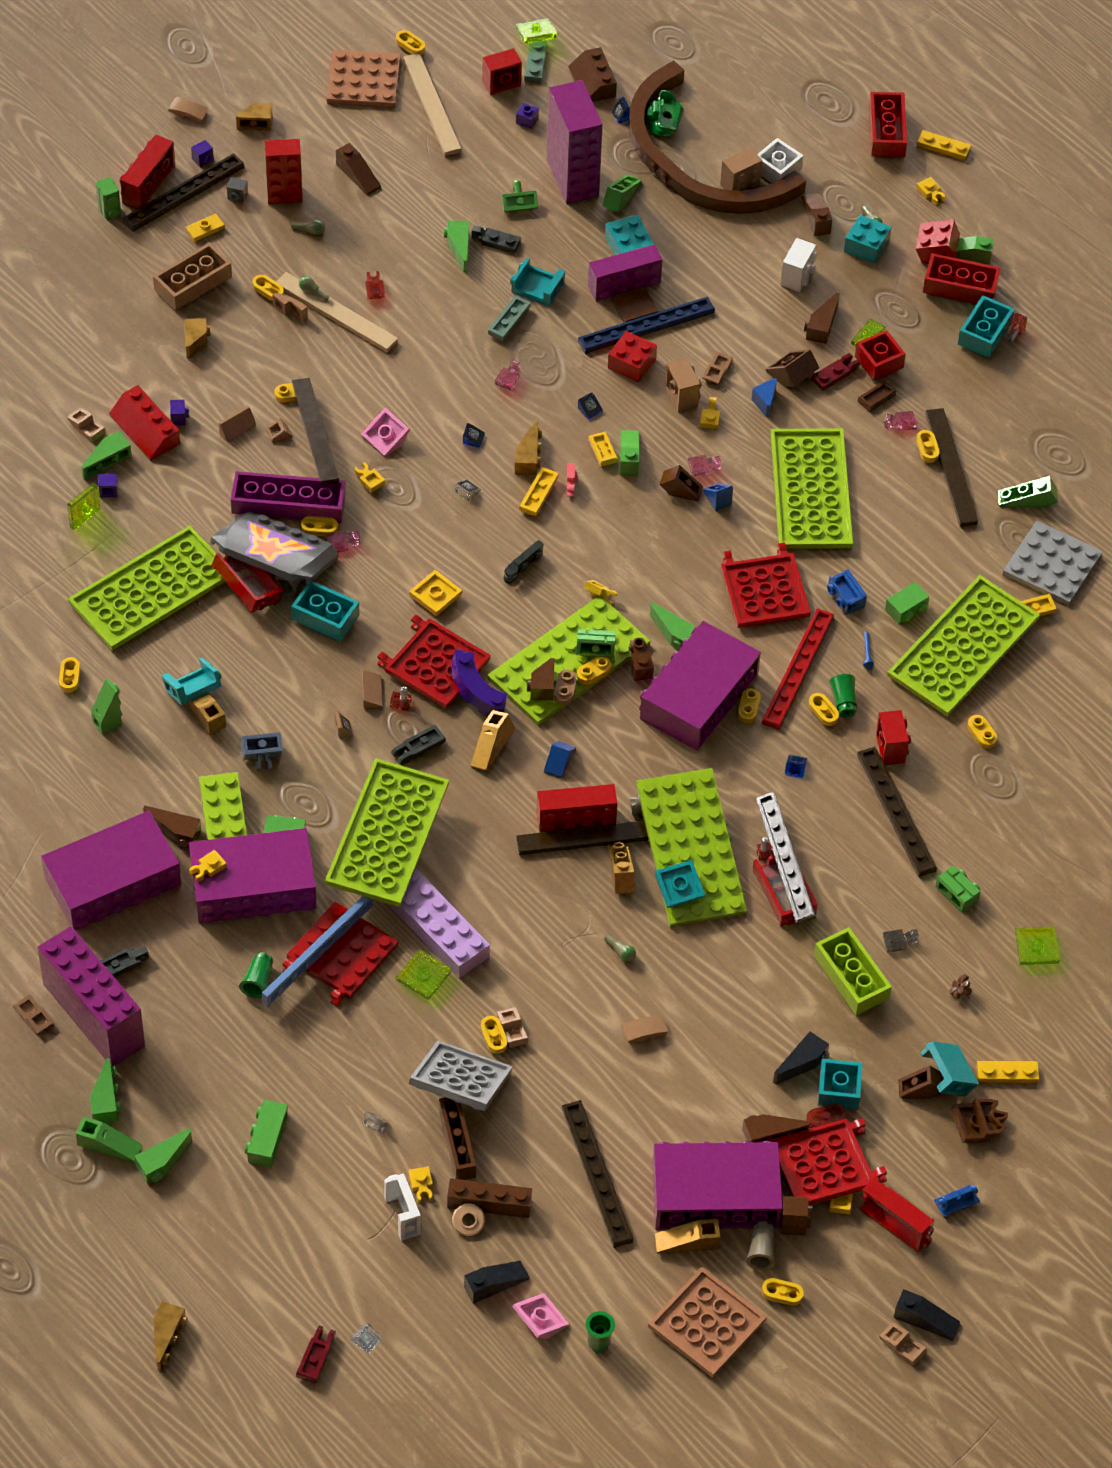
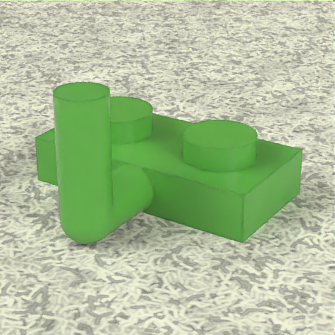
M520 180L514 181L512 189L515 193L502 194L501 196L504 213L539 208L537 191L522 192Z

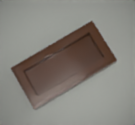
M884 380L858 397L857 402L868 412H871L894 397L897 391Z

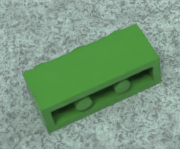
M264 1100L262 1107H258L256 1112V1119L258 1120L256 1124L252 1125L250 1132L252 1139L251 1142H247L245 1147L248 1162L268 1167L273 1166L288 1117L287 1104Z

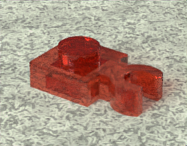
M376 271L375 277L370 276V272H367V281H365L367 300L385 298L383 280H380V272Z

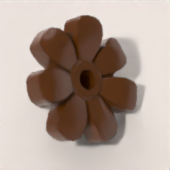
M963 974L957 978V981H953L950 994L956 999H959L961 995L971 994L972 988H970L971 983L968 981L969 976Z

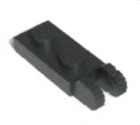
M537 540L505 568V575L503 577L505 582L511 583L515 581L518 573L526 571L534 560L537 561L542 557L544 544L540 540Z
M433 725L403 741L402 744L392 749L391 754L397 757L407 750L408 752L398 759V763L404 765L410 762L412 758L414 759L445 743L446 738L438 727Z

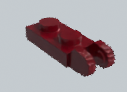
M848 353L842 356L840 360L838 359L815 373L811 380L824 391L849 376L851 372L860 366V362L855 360L848 366H845L853 359V355Z
M320 1325L314 1336L311 1337L296 1372L297 1378L315 1384L336 1335V1331L331 1329L326 1341L320 1340L324 1332V1327Z

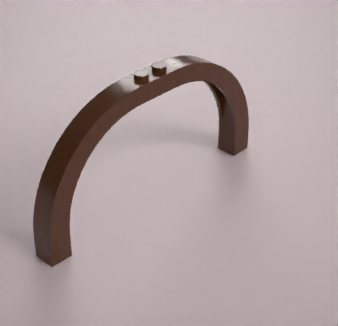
M674 60L653 72L635 92L629 116V134L632 146L649 170L658 176L662 183H665L687 201L718 212L743 214L774 209L805 193L806 180L796 171L772 184L756 189L725 190L711 187L688 176L658 149L646 131L644 120L648 108L658 99L662 90L669 91L684 82L685 70Z

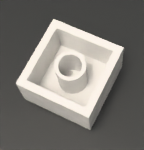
M778 138L757 154L763 160L761 176L771 183L782 179L793 171L799 173L802 170L803 155Z
M796 238L783 261L781 286L798 292L801 291L803 286H807L809 275L813 274L816 268V264H814L817 257L815 244Z

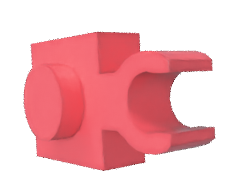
M567 463V496L574 497V482H578V471H575V463Z

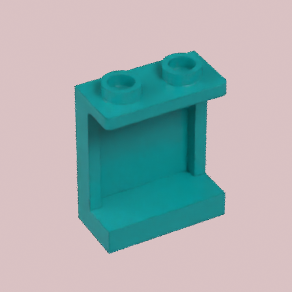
M527 257L524 262L520 263L516 275L513 274L511 277V292L550 307L565 283V271L558 269L556 274L530 265V258Z
M200 658L201 668L179 679L173 678L169 673L161 675L166 692L180 705H183L222 687L220 671L217 668L215 669L210 662Z
M932 1041L920 1053L922 1057L934 1058L942 1073L944 1080L937 1085L940 1093L967 1096L979 1085L959 1045Z

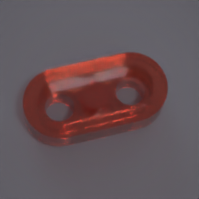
M840 1104L814 1108L807 1113L806 1121H809V1128L845 1119L846 1110Z

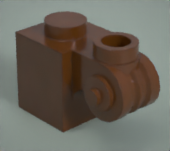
M639 637L630 640L628 650L631 651L630 667L634 681L651 679L654 672L651 653L646 650L648 646L644 639Z

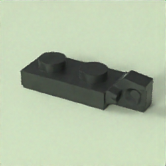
M473 226L471 231V237L478 239V241L482 242V245L513 254L521 242V237L487 227Z
M145 945L136 950L128 947L100 961L116 977L142 964V961L149 958V952Z

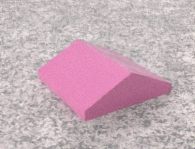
M385 407L361 435L386 457L402 446L410 429Z
M545 1293L513 1305L515 1311L537 1338L549 1339L569 1325Z

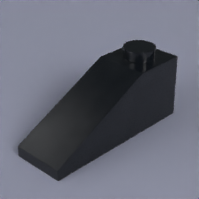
M809 1031L774 1072L773 1083L779 1084L817 1068L822 1059H828L830 1055L828 1053L829 1043Z
M520 1260L482 1267L464 1275V1288L474 1304L525 1282L530 1277Z
M903 1289L895 1308L894 1318L953 1341L960 1321L923 1296Z

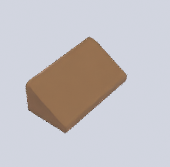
M246 406L219 422V434L225 441L229 442L256 426L250 407Z
M362 670L363 708H382L381 675Z

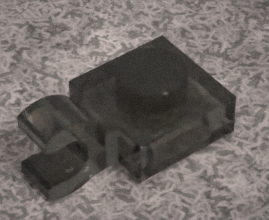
M902 929L883 932L887 953L906 950V944H916L919 942L917 929L910 930L903 934Z

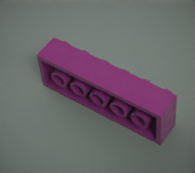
M235 471L231 494V514L240 515L251 511L267 517L303 520L308 516L334 518L338 523H342L346 497V480H339V483L321 485L319 478Z

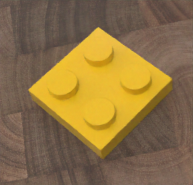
M436 570L409 591L410 597L435 616H438L462 595V590Z

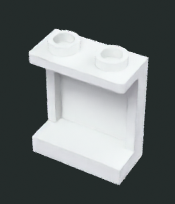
M404 1173L389 1176L384 1180L385 1201L398 1200L403 1211V1213L398 1214V1235L400 1240L403 1241L421 1235V1215Z

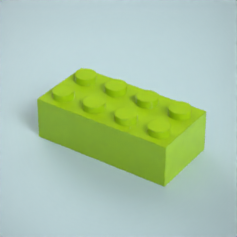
M238 772L200 776V792L207 840L247 835Z
M850 927L815 943L814 957L855 1015H859L890 999L892 986Z

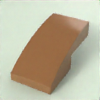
M179 97L174 98L168 109L169 112L182 119L184 116H187L198 123H201L208 110L207 107L197 102Z
M273 294V307L286 316L291 312L302 322L308 318L306 305L287 295Z
M716 351L702 379L719 385L731 366L733 357Z
M79 408L67 416L68 421L91 442H94L106 433L105 427L94 421L92 414L83 408Z
M30 994L13 1005L15 1011L37 1035L54 1024V1021L43 1007L40 1008Z
M516 1007L496 1012L497 1018L500 1020L507 1037L509 1049L528 1044V1037L523 1029Z
M662 1015L644 1017L621 1025L627 1043L645 1042L648 1037L666 1036L668 1033Z
M894 1322L879 1336L892 1351L912 1366H915L927 1353L925 1346L912 1339L907 1330Z

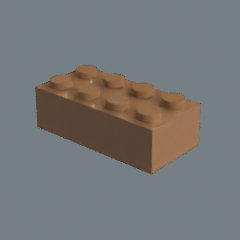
M209 242L153 276L154 290L177 311L232 278L231 262Z

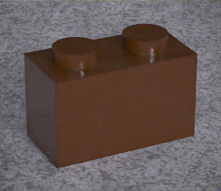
M783 1196L780 1234L805 1236L806 1228H810L812 1218V1206H808L809 1198Z

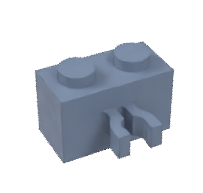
M281 732L242 736L240 741L242 760L258 759L256 764L257 771L261 770L260 764L262 759L267 764V768L272 769V763L269 758L281 757L283 752Z

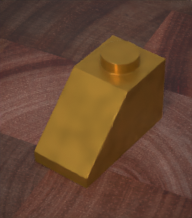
M253 103L236 114L237 129L271 130L272 103Z
M206 318L185 319L187 358H191L207 344V336H211L210 325L206 324Z

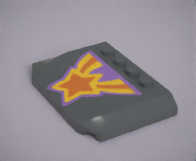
M251 511L238 515L214 534L210 542L212 545L216 543L219 546V551L225 555L289 581H296V578L306 579L308 584L334 564L339 556V553L331 543L318 539L315 535L301 532L300 529L286 526L283 522L271 520L265 515H259Z

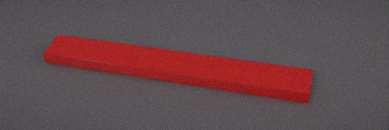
M816 609L762 719L763 725L780 730L834 619V614Z

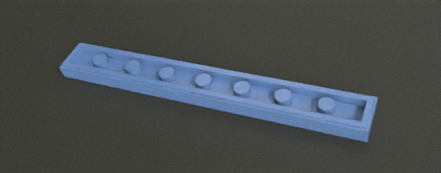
M362 896L262 992V1003L267 1007L270 1006L373 906V899Z

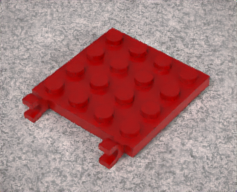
M785 542L778 543L777 555L734 562L731 550L723 552L724 558L721 564V572L737 628L810 617L811 612L793 553L787 552Z
M415 614L411 619V622H413L411 628L417 631L416 634L393 659L386 653L381 652L377 656L379 659L377 665L385 668L387 674L447 709L460 694L459 688L453 680L451 662L455 650L473 652L478 673L490 661L491 655L429 618L427 621H424Z
M335 901L286 954L287 960L283 963V967H285L283 972L348 909ZM360 918L306 972L335 989L330 994V997H332L330 1003L337 1007L345 996L351 999L398 946V941L363 918Z
M846 1118L770 1140L771 1142H778L780 1170L792 1197L809 1198L808 1206L862 1191L874 1176L879 1178L880 1183L887 1182L885 1177L887 1171L884 1166L870 1171L855 1135L865 1134L863 1118L851 1123Z

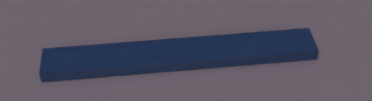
M707 296L578 337V343L583 352L587 354L615 345L626 331L639 337L713 314L715 313V308Z

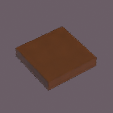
M645 286L612 296V302L624 323L658 312Z

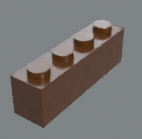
M446 1097L439 1098V1114L455 1179L466 1180L476 1178V1162L461 1103Z
M450 1178L447 1208L457 1209L460 1205L472 1203L479 1206L483 1213L529 1218L532 1188Z

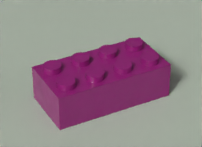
M654 244L589 262L588 288L595 301L642 286L648 287L661 283L663 259Z

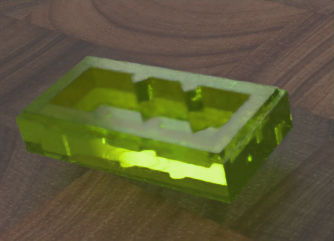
M870 318L851 340V344L856 347L857 342L885 331L886 326Z

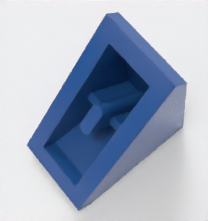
M776 378L752 389L751 400L766 417L770 416L776 392Z
M718 483L703 489L705 496L715 511L732 505V485Z
M560 741L552 744L544 773L562 779L576 751V747Z

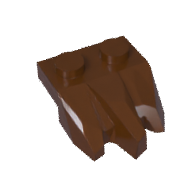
M981 1098L974 1099L972 1103L953 1104L951 1110L962 1143L983 1142L1006 1129V1126L1002 1123L1008 1118V1112L995 1109L998 1106V1100Z

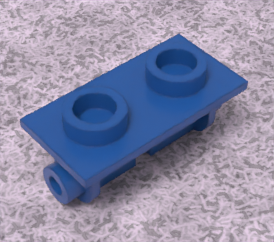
M968 1185L934 1199V1202L943 1217H946L980 1203V1200L976 1195L978 1193L976 1185Z

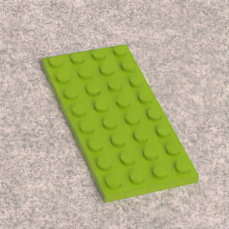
M843 428L771 429L778 543L785 542L787 549L853 548Z
M188 526L69 597L68 603L113 651L226 581L216 569L211 567L216 552L191 526Z
M979 575L888 671L887 676L948 717L1036 623L1040 614Z
M602 596L596 597L487 675V679L498 690L507 693V698L537 726L567 706L558 704L554 698L558 674L563 670H571L577 676L579 667L597 658V656L576 655L578 629L616 631L614 658L607 657L611 661V671L608 675L631 659V651L628 650L630 640L638 637L643 638L647 646H650V640L603 599ZM550 658H555L553 700H530L531 692H527V680H531V673ZM608 675L589 685L581 684L577 680L573 701Z
M375 758L326 876L325 885L400 907L448 788L449 780Z
M708 768L637 780L636 786L656 870L692 860L705 893V898L669 909H667L663 899L669 927L746 914V905L713 769Z

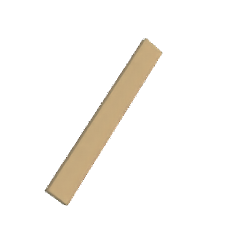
M420 53L404 56V64L444 156L461 153L460 144Z
M285 272L276 281L283 287L285 293L386 353L398 343L396 336L330 297L325 301L316 294L301 290L299 279Z

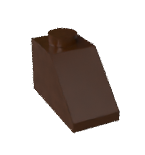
M680 465L665 470L659 484L671 496L692 501H699L703 486Z
M550 658L531 673V680H527V692H531L530 700H553L555 658Z
M930 1065L898 1079L899 1097L902 1099H931L942 1094L939 1092L937 1085L944 1080V1077L939 1070Z

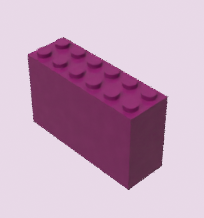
M583 80L549 87L547 162L566 204L599 197L603 124Z
M702 621L699 626L694 627L689 639L686 638L683 641L680 650L674 652L671 661L662 667L660 675L653 678L650 687L642 692L640 696L641 705L639 707L640 719L698 751L742 696L743 691L749 687L759 674L761 652L711 624Z
M150 811L41 856L44 878L74 930L84 928L95 921H101L111 914L120 913L130 906L138 905L144 900L157 897L161 893L174 890L181 885L180 864Z
M307 828L189 842L191 867L199 865V859L213 850L222 857L227 865L226 868L212 877L208 874L204 875V879L200 882H196L195 878L199 873L192 875L199 923H211L219 920L229 921L235 918H251L259 915L269 916L275 913H290L299 910L309 911L317 908L316 886Z
M72 926L37 947L43 985L104 1059L110 1058L111 1066L117 1065L145 1047L140 1007Z
M704 1141L701 1143L680 1142L669 1144L668 1142H660L659 1144H654L652 1170L655 1230H667L696 1220L718 1219L719 1229L754 1228V1225L761 1221L772 1224L774 1228H780L782 1195L778 1142L763 1141L752 1143L750 1141H743L741 1143H731L723 1141L721 1143H710Z

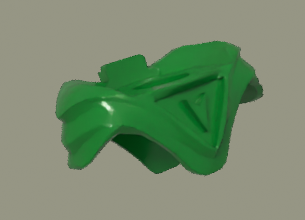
M662 90L658 99L648 108L646 114V123L649 124L650 131L659 136H671L678 130V125L684 111L682 103H677L672 92ZM667 113L671 115L672 118L667 119L663 116V114Z

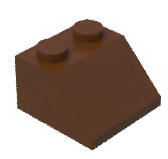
M808 349L790 351L765 370L784 387L795 388L802 384V380L814 376V372L820 367L812 351Z

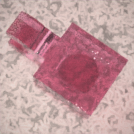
M513 360L508 369L503 367L495 379V385L511 391L519 379L518 372L520 368L518 366L520 362Z
M913 411L895 412V416L887 414L885 415L886 421L883 422L886 429L897 427L898 431L913 430L917 427Z
M705 454L688 458L692 476L710 473V469H721L720 456L707 458Z
M359 531L351 532L347 536L345 532L327 535L328 543H331L337 552L349 551L348 546L360 545Z

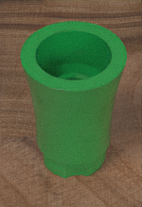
M851 674L836 675L829 680L836 709L842 718L853 717L857 712L855 677Z
M258 952L254 956L249 969L239 984V989L242 993L249 997L262 998V992L267 988L272 970L273 958L263 952Z
M593 1312L587 1317L585 1322L588 1334L587 1340L594 1352L602 1353L610 1345L611 1336L615 1329V1321L607 1312Z

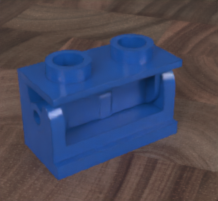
M849 569L834 577H829L828 593L831 596L833 595L837 606L846 615L866 606L867 595Z

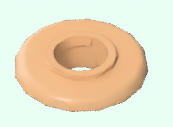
M465 1203L454 1211L452 1224L459 1234L474 1236L483 1229L485 1215L479 1206ZM465 1214H473L475 1218L473 1225L465 1226L462 1220Z

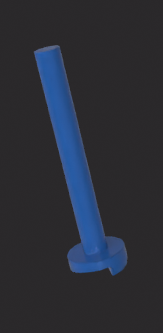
M864 632L866 660L863 662V666L866 669L874 668V661L870 659L869 632Z

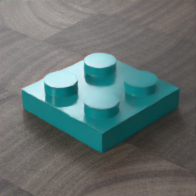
M692 860L655 871L654 874L667 909L705 898L704 890Z

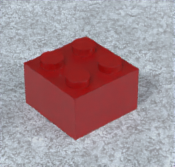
M514 48L483 57L482 82L490 95L521 86L522 61Z
M954 219L920 224L916 251L921 263H928L932 253L956 257L960 232Z
M887 330L856 343L855 358L873 381L904 368L906 353Z
M626 331L608 354V369L639 383L656 360L657 345Z
M902 710L879 712L876 738L884 765L905 763L906 755H909L908 744H911V736L906 731L907 718L903 717Z

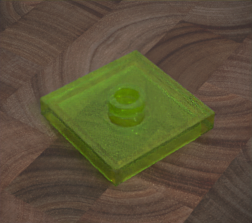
M548 18L515 24L516 30L525 44L557 38V31Z
M95 483L91 484L67 503L69 524L73 530H76L101 510L99 487Z
M1055 926L1015 928L1020 965L1059 964L1060 957Z
M419 949L396 976V981L429 1000L451 974L452 968Z

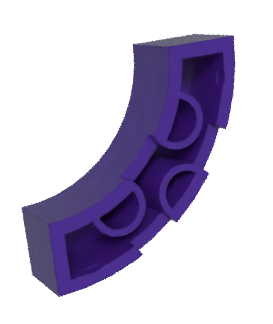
M456 649L451 662L453 680L456 682L463 699L467 703H471L479 709L478 712L489 716L492 710L504 713L507 693L492 688L481 678L475 666L473 652Z

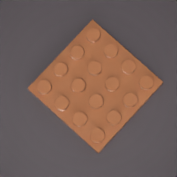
M333 49L327 104L395 108L400 53Z
M701 1267L648 1323V1328L713 1378L763 1325L767 1316L705 1268Z

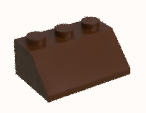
M601 47L585 50L568 66L574 82L583 80L592 102L616 97L617 82Z

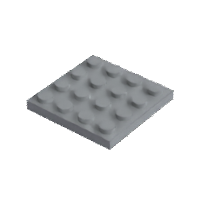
M1036 521L1004 568L1002 575L1044 595L1050 594L1052 599L1069 606L1102 556L1103 551Z
M437 1040L411 1075L409 1084L418 1089L430 1091L437 1096H444L457 1103H463L472 1106L474 1109L485 1111L510 1076L513 1066Z

